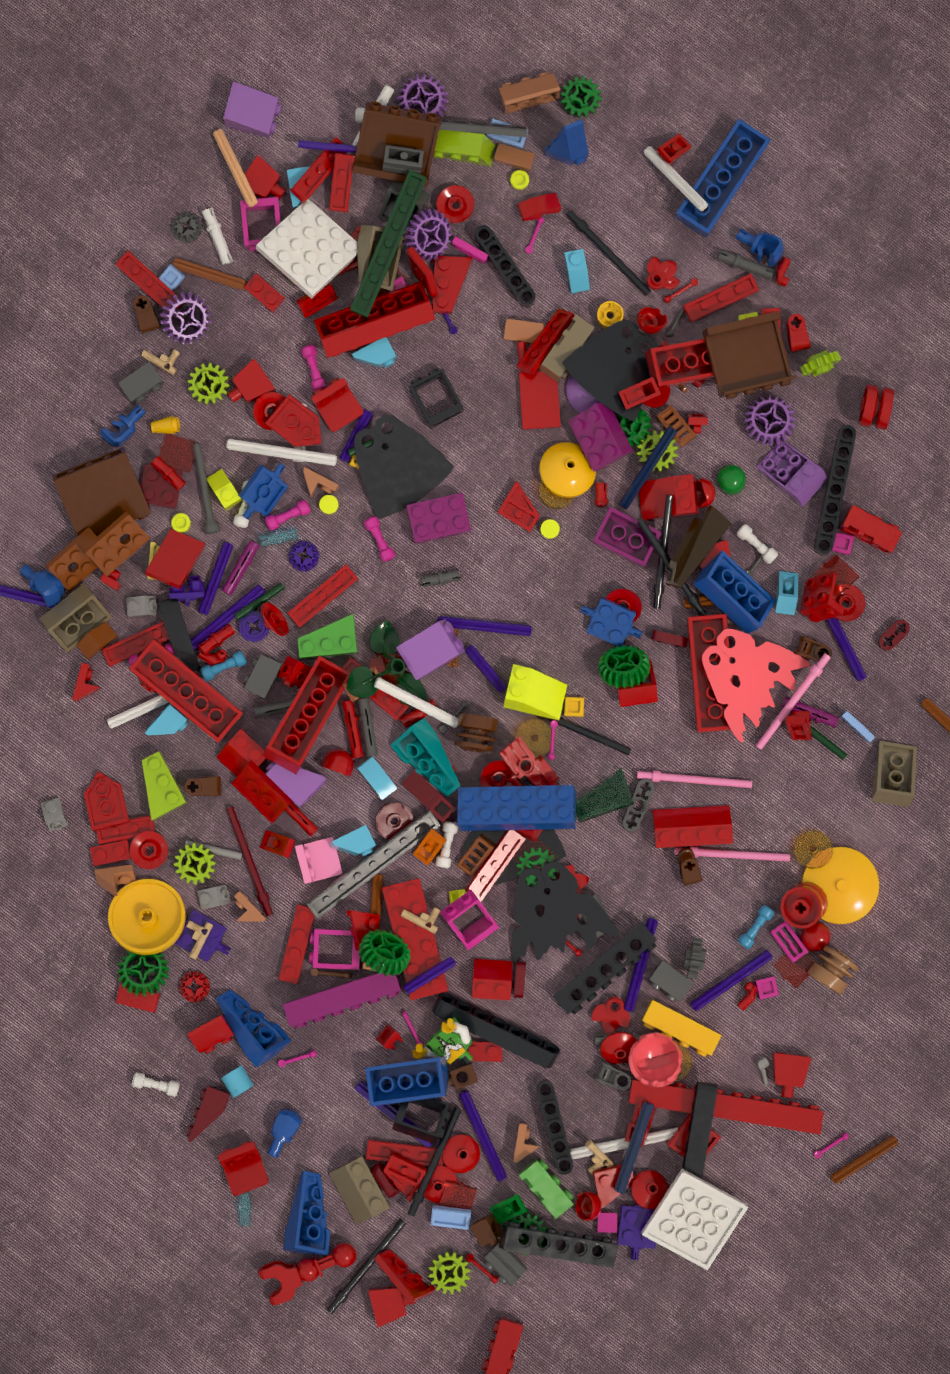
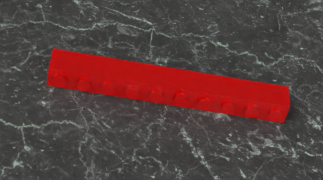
M631 1079L628 1102L642 1105L644 1101L654 1104L656 1108L691 1113L696 1086L694 1085L693 1089L686 1088V1084L675 1082L674 1086L652 1087L641 1083L638 1079ZM717 1089L713 1117L821 1134L824 1111L819 1110L820 1106L808 1104V1108L800 1107L801 1103L789 1101L788 1105L782 1104L780 1099L770 1098V1101H764L761 1096L751 1095V1098L743 1097V1093L732 1092L731 1095L724 1094V1090Z

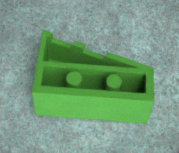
M354 614L298 638L299 658L309 659L318 658V656L330 657L358 654Z
M535 1158L518 1172L519 1176L527 1183L531 1191L536 1194L554 1218L557 1219L574 1204L572 1201L574 1197L567 1189L563 1190L559 1186L562 1182L555 1174L550 1175L547 1171L549 1167L544 1160L541 1159L539 1161Z

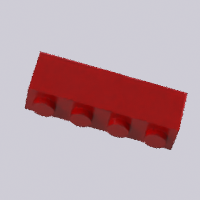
M729 805L652 810L655 848L733 844Z

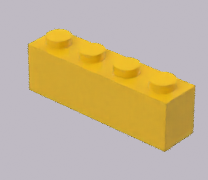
M652 999L641 1019L645 1022L643 1026L653 1031L657 1028L662 1031L661 1034L679 1039L678 1044L689 1048L690 1045L697 1048L695 1052L704 1057L707 1054L712 1056L722 1036Z

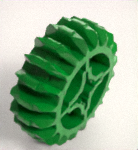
M624 644L622 647H618L616 645L615 649L609 648L608 652H603V656L599 660L598 671L604 683H608L610 687L615 685L616 689L623 687L625 690L628 686L633 688V685H640V682L645 681V678L649 675L650 662L648 655L645 654L644 650H640L639 647L633 648L632 645L626 647Z
M378 929L370 931L363 937L359 945L361 961L366 963L365 967L371 968V972H378V975L381 973L385 977L388 975L392 977L396 974L400 975L407 968L410 961L411 950L408 949V944L404 943V939L398 938V934L394 935L391 931L386 932L384 929L382 931Z
M127 950L126 954L128 957H121L123 962L118 963L120 969L117 970V975H120L118 980L123 982V989L128 988V993H132L135 990V996L142 992L143 997H146V992H150V995L153 996V989L160 992L159 985H166L164 980L169 979L167 972L170 971L169 967L166 966L168 960L164 959V954L139 955ZM146 958L155 961L158 966L148 964ZM139 959V963L137 965L131 966V968H129L135 960ZM143 964H144V967H145V969H146V970H145L146 973H144V978H143V976H142V974H141V969L143 968ZM158 974L153 981L147 983L151 976ZM132 975L139 978L141 984L133 982L128 976Z

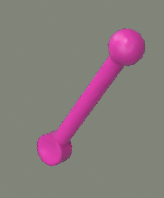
M542 216L540 219H537L538 223L529 246L525 249L527 254L533 252L532 246L541 224L544 223V217Z
M556 720L550 722L552 730L550 753L547 756L549 760H554L555 758L553 752L555 728L558 726Z
M406 1011L402 1012L417 1042L416 1045H424L423 1042L419 1040Z
M311 1050L308 1054L288 1060L281 1059L278 1061V1066L284 1067L286 1064L308 1057L314 1058L317 1056V1052Z
M843 1133L839 1139L822 1150H816L814 1157L820 1158L824 1152L843 1140H848V1133Z

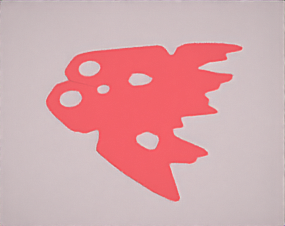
M734 629L723 630L717 637V646H709L702 655L703 666L715 697L719 703L728 704L724 710V717L731 731L741 743H743L742 732L746 730L743 723V713L758 727L760 724L759 718L762 716L761 707H775L769 692L770 688L775 687L773 682L779 681L789 689L795 690L794 684L796 680L791 670L811 666L803 657L777 644L765 642L759 647H755V640L751 635ZM727 636L734 637L735 646L733 648L725 646L724 639ZM716 653L720 656V663L718 665H712L709 662L711 654ZM730 657L735 658L734 664L729 662ZM770 662L779 665L780 669L776 673L768 669ZM733 675L739 677L740 686L738 688L730 681Z

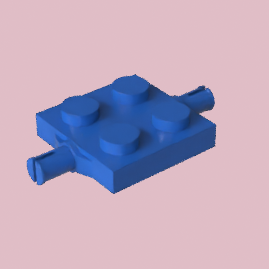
M279 462L274 471L259 465L238 495L249 506L242 515L244 518L249 520L254 511L267 517L288 488V485L280 477V474L286 468L283 464Z
M601 597L598 606L594 610L583 605L580 613L590 616L587 633L618 647H622L625 638L629 634L640 639L643 631L633 628L636 611L604 597Z

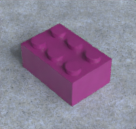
M601 402L568 420L593 472L604 469L634 452L614 412Z
M463 493L407 505L415 545L471 533Z
M612 507L609 508L592 542L643 569L654 549L637 524L638 520ZM649 526L658 540L662 532Z

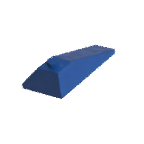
M582 119L561 129L557 134V138L551 140L552 146L547 145L545 147L544 153L547 157L568 165L576 164L578 166L586 162L589 153Z
M232 990L216 998L244 1054L256 1068L272 1059L292 1041L275 1022L272 1024L264 1018L265 1015L262 1012L257 1013L250 1008V1004Z
M307 1171L301 1172L285 1230L283 1246L285 1251L328 1255L330 1231L326 1225L325 1217H327V1212L324 1211L323 1206L324 1194L320 1174Z

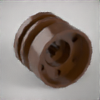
M459 713L457 726L464 728L465 732L456 733V736L464 738V740L455 741L454 746L471 752H493L494 747L486 745V742H495V739L487 735L488 732H497L499 719Z

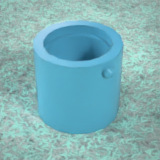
M242 1065L221 1078L232 1098L237 1097L254 1086Z

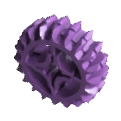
M423 74V79H419V75H415V81L411 77L408 78L410 84L404 82L403 87L405 89H399L401 95L397 96V100L401 102L398 103V107L405 110L411 109L410 106L413 108L418 107L422 110V113H435L442 118L443 114L441 111L447 110V107L444 105L448 104V100L445 99L448 93L442 92L445 86H439L440 80L438 79L433 82V76H430L429 80H427L426 74ZM423 87L431 88L436 94L425 92ZM417 88V95L411 97V100H407L410 92ZM420 92L422 93V97H424V99L426 100L425 108L422 101L420 100ZM435 100H439L437 106L429 112L428 106L434 103Z
M434 209L419 210L418 215L412 214L413 220H409V226H406L405 229L407 233L403 234V237L407 238L403 242L408 246L407 249L413 246L420 257L427 261L438 259V255H444L443 249H449L446 245L447 243H452L449 236L453 235L452 232H449L452 226L448 224V218H445L443 213H438ZM431 220L430 223H427L424 227H422V225L425 222ZM431 243H434L430 248L425 249V248L428 247Z
M183 292L179 294L180 299L173 295L174 302L167 299V303L170 306L163 305L162 308L167 311L166 313H160V316L166 317L165 320L160 321L161 324H167V326L163 327V331L170 330L167 336L170 338L174 335L173 341L175 342L180 338L181 344L185 343L186 338L187 342L192 344V337L198 342V334L204 337L205 333L202 330L209 331L210 329L205 324L212 323L211 320L206 319V317L212 315L211 312H205L209 309V305L202 306L205 300L200 299L198 301L199 295L196 294L192 298L190 292L187 293L186 298ZM182 303H190L183 311L175 310ZM195 306L200 312V322L194 318ZM188 313V317L194 322L185 321L184 323V319L178 314L186 315ZM172 315L178 319L177 331L172 325ZM189 325L197 327L190 333H182Z
M770 394L767 395V400L763 396H760V402L756 399L753 400L754 406H748L749 411L745 412V416L748 418L744 419L745 424H750L746 426L745 430H752L749 437L756 435L754 441L758 442L759 439H762L761 445H765L766 441H769V446H772L774 440L779 445L780 439L785 442L787 440L786 435L791 436V430L795 428V425L792 423L796 421V418L791 417L795 412L794 410L788 411L791 404L784 406L785 399L783 398L779 402L777 395L774 400H771ZM771 407L769 412L757 414L760 409ZM776 409L781 411L785 421H782V418L776 415ZM771 413H773L772 423L769 425V428H767L768 417H770ZM755 420H758V423L764 426V432L758 429ZM783 427L780 432L769 434L772 428Z

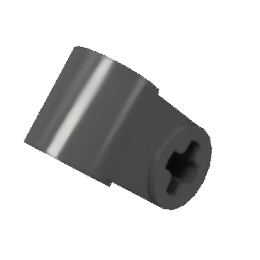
M600 1061L599 1064L601 1066L597 1076H594V1080L619 1090H626L630 1087L631 1077L629 1074ZM623 1075L628 1078L626 1086L618 1085L617 1079L619 1076Z

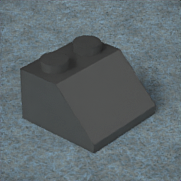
M394 181L389 187L378 218L388 222L404 182ZM423 190L421 191L412 214L418 215L419 210H425L431 194Z

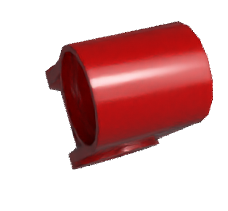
M800 314L791 315L786 322L790 351L796 352L810 349V340L804 317ZM794 319H796V322H800L797 328L795 325H791Z

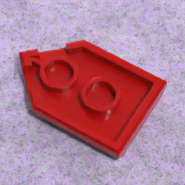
M290 394L265 423L294 447L322 444L319 417Z
M98 771L84 792L92 831L130 822L121 784Z

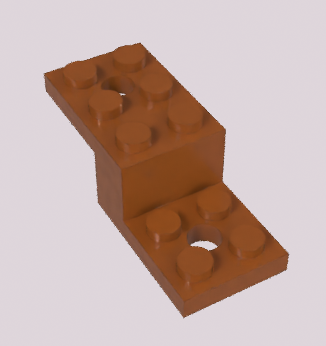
M125 512L99 536H96L88 527L45 566L70 592L97 567L108 576L145 544L150 537ZM128 534L126 540L120 541L122 535ZM76 562L74 568L68 569L71 563Z

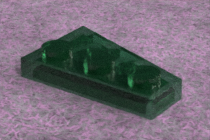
M622 768L616 771V774L604 780L600 786L589 791L576 801V814L579 823L634 805Z

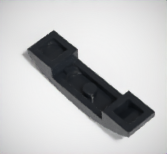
M169 598L159 601V607L175 655L194 671L201 669L178 599Z

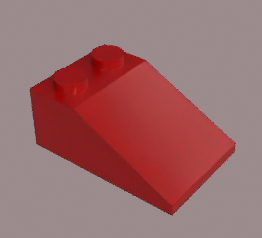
M693 474L645 481L639 491L641 517L644 520L662 519L664 517L666 494L674 495L671 517L699 514L696 478Z

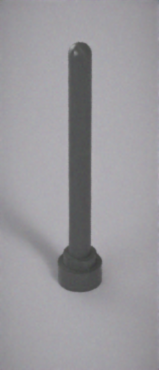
M195 443L193 450L207 520L204 530L205 534L220 532V527L213 516L201 446L199 443Z

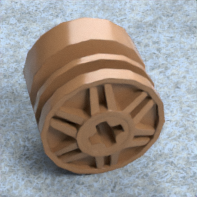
M825 945L823 950L829 954L828 958L819 954L818 956L824 961V964L820 965L814 962L807 973L835 993L842 995L848 986L842 977L846 976L852 979L854 976L847 971L848 968L857 972L859 967L854 964L852 959L839 950Z

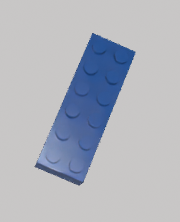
M738 119L693 187L706 201L708 207L704 211H699L686 198L677 211L675 218L707 238L768 147L771 139Z
M574 785L458 788L457 825L461 831L576 829V789Z

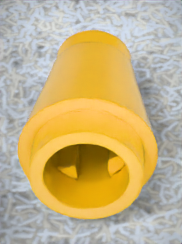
M172 415L151 422L152 433L176 434V432H180L179 418Z

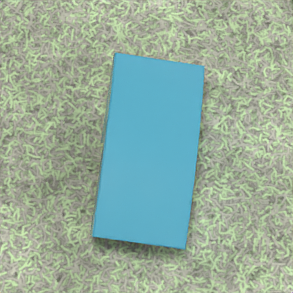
M372 756L357 767L381 800L397 789Z

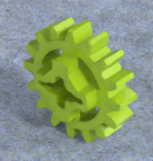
M825 350L807 359L808 363L801 366L800 370L803 377L812 374L814 377H817L835 368L833 364L841 361V357L838 351L828 353Z
M203 363L202 369L195 367L196 373H190L193 380H188V384L192 385L188 388L189 391H194L192 397L196 398L198 396V402L201 403L205 400L206 405L209 404V401L216 404L217 398L222 401L221 395H227L225 388H230V385L225 383L229 380L228 376L223 377L226 373L225 370L219 371V365L213 368L212 363H209L208 367H205ZM209 372L216 373L218 376L213 377ZM202 374L201 380L197 382L198 377ZM206 377H208V379H209L210 382L212 383V384H211V387H210V388H211V392H210L209 388L206 386V384H207V382H206V381H207ZM221 386L220 390L215 394L216 388ZM198 391H205L209 396H204Z
M654 430L652 436L646 435V441L640 440L642 445H637V448L641 451L636 454L642 457L639 463L646 462V457H649L652 453L651 451L656 447L664 434L663 431L657 435L656 430ZM675 439L671 441L654 469L658 468L659 472L662 471V467L668 470V463L671 465L675 463L672 458H677L678 456L674 453V451L678 450V447H673ZM652 440V446L645 449L646 444ZM670 454L669 458L665 462H662L663 456Z
M196 842L192 844V847L186 844V850L181 848L179 850L181 855L175 856L179 860L174 863V866L179 867L175 872H181L180 879L182 880L186 877V883L188 884L191 880H193L194 885L198 884V880L204 883V877L210 879L211 875L209 872H215L212 865H215L216 861L211 859L215 854L208 853L210 848L203 849L204 844H201L199 847H197ZM194 851H199L202 854H204V856L196 855ZM187 854L188 860L186 864L183 865V858ZM193 859L195 861H199L200 864L197 865L198 868H196V866H191ZM208 862L207 869L204 873L203 865L204 863ZM187 871L194 872L195 876L189 875Z
M446 1251L444 1257L438 1254L439 1260H432L435 1266H429V1269L433 1271V1273L429 1274V1277L434 1278L431 1284H437V1291L442 1288L443 1294L450 1290L452 1295L454 1289L461 1292L460 1286L466 1287L465 1280H470V1276L466 1275V1273L471 1272L470 1268H465L468 1261L462 1262L463 1256L461 1255L457 1258L456 1252L449 1256L448 1251ZM446 1260H453L452 1264L443 1263ZM459 1266H461L463 1271L462 1277L457 1272ZM453 1267H454V1270H453L454 1276L449 1275V1276L446 1277V1279H445V1276H446V1271H445V1270H446V1269H447V1270H451V1269H453ZM437 1268L442 1273L440 1280L437 1278ZM454 1281L455 1283H457L451 1286L446 1285L447 1282Z

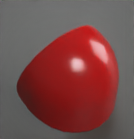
M338 748L328 751L324 755L320 766L351 777L354 761L347 751Z

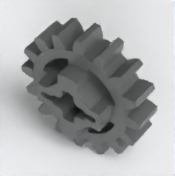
M693 937L691 946H687L685 950L683 968H687V978L697 979L698 971L704 968L706 949L702 948L703 938Z

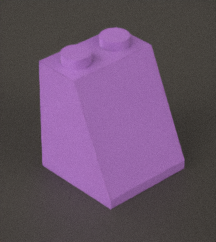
M233 82L223 119L227 128L270 138L271 133L275 134L277 127L275 118L276 115H280L282 104H279L278 97Z
M446 619L435 623L396 647L416 680L432 674L465 652L463 642L456 637L453 632V626Z
M274 762L267 767L268 772L266 775L299 807H302L327 781L324 776L302 768L299 769L296 775Z

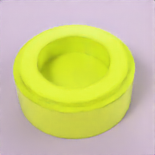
M523 170L513 172L510 177L511 186L516 190L525 189L529 184L528 174Z
M325 495L321 498L319 506L323 513L331 515L338 510L339 503L334 496Z
M178 513L172 518L171 525L175 531L184 533L189 530L191 520L186 514Z
M552 519L545 520L540 528L542 536L547 539L555 538L560 530L559 524Z

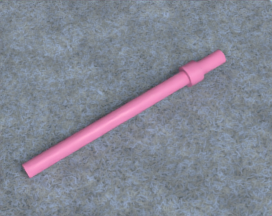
M825 653L818 663L812 666L809 675L757 742L756 746L762 750L815 678L822 674V669L831 658Z
M653 770V772L637 771V779H649L652 782L672 781L752 788V781L668 774Z
M690 846V849L695 854V858L702 856L790 861V854L698 849L696 846ZM675 847L674 855H677L684 848Z

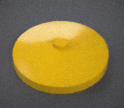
M847 847L829 848L818 853L810 860L802 876V882H811L823 889L827 896L828 906L826 913L821 919L834 924L852 923L864 917L874 906L879 893V879L871 861L857 850Z
M156 879L137 880L124 886L117 893L118 896L113 898L108 911V924L114 939L124 949L139 955L160 953L171 947L182 934L186 921L185 907L180 895L167 883Z

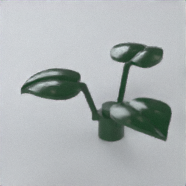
M389 620L380 623L372 631L369 644L374 653H382L383 657L391 661L386 664L385 671L373 676L369 668L364 666L353 669L348 677L347 691L354 697L368 698L378 691V688L374 687L375 679L385 674L389 676L398 675L397 682L399 684L397 687L427 702V693L422 682L419 679L416 680L411 673L403 675L405 670L403 660L389 656L398 651L396 647L400 645V638ZM398 699V701H399L400 703H402V704H404V705H409V704H407V703H405V702H403V701H401V700Z

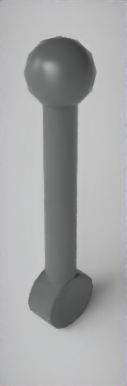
M683 307L670 330L666 331L668 337L673 336V331L685 312Z
M766 544L768 548H772L770 544ZM762 555L759 556L751 569L746 571L750 577L753 576V571L762 560Z
M463 701L461 707L453 716L457 717L463 709L468 708V702ZM445 723V725L439 727V731L445 733L449 725Z

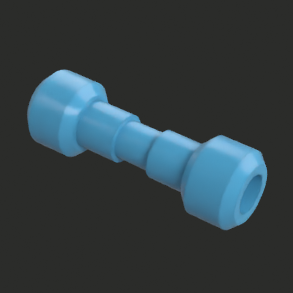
M237 651L233 653L231 658L226 659L220 664L201 667L200 672L206 681H210L223 670L234 666H244L247 661L243 652Z
M762 905L758 910L759 915L752 927L748 929L746 934H741L738 938V943L746 949L752 947L754 944L753 939L760 927L767 920H771L775 914L766 905Z

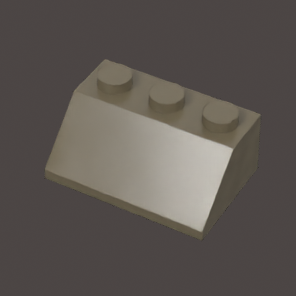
M84 583L39 619L48 632L68 653L88 632L109 621L112 616Z
M363 1154L329 1173L356 1225L390 1208V1204L380 1185L372 1175Z

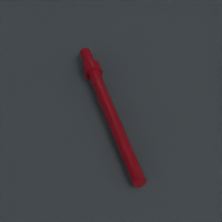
M229 807L226 810L257 890V899L262 904L266 917L273 915L268 892L264 890L234 807Z

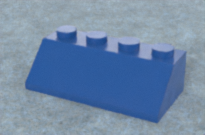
M723 550L701 570L693 583L747 634L761 628L776 602L770 594Z
M446 1057L365 1068L370 1106L446 1096L448 1082Z

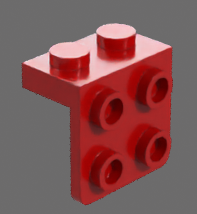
M344 377L342 379H334L329 383V387L324 390L323 388L318 389L313 393L314 396L311 397L312 402L332 432L340 430L363 414V409L349 389Z
M835 572L809 578L805 583L800 613L814 623L834 618L844 613V607L832 599L837 577Z
M254 1141L244 1142L240 1147L226 1149L217 1155L220 1164L224 1168L233 1196H238L268 1184L269 1180L260 1152Z

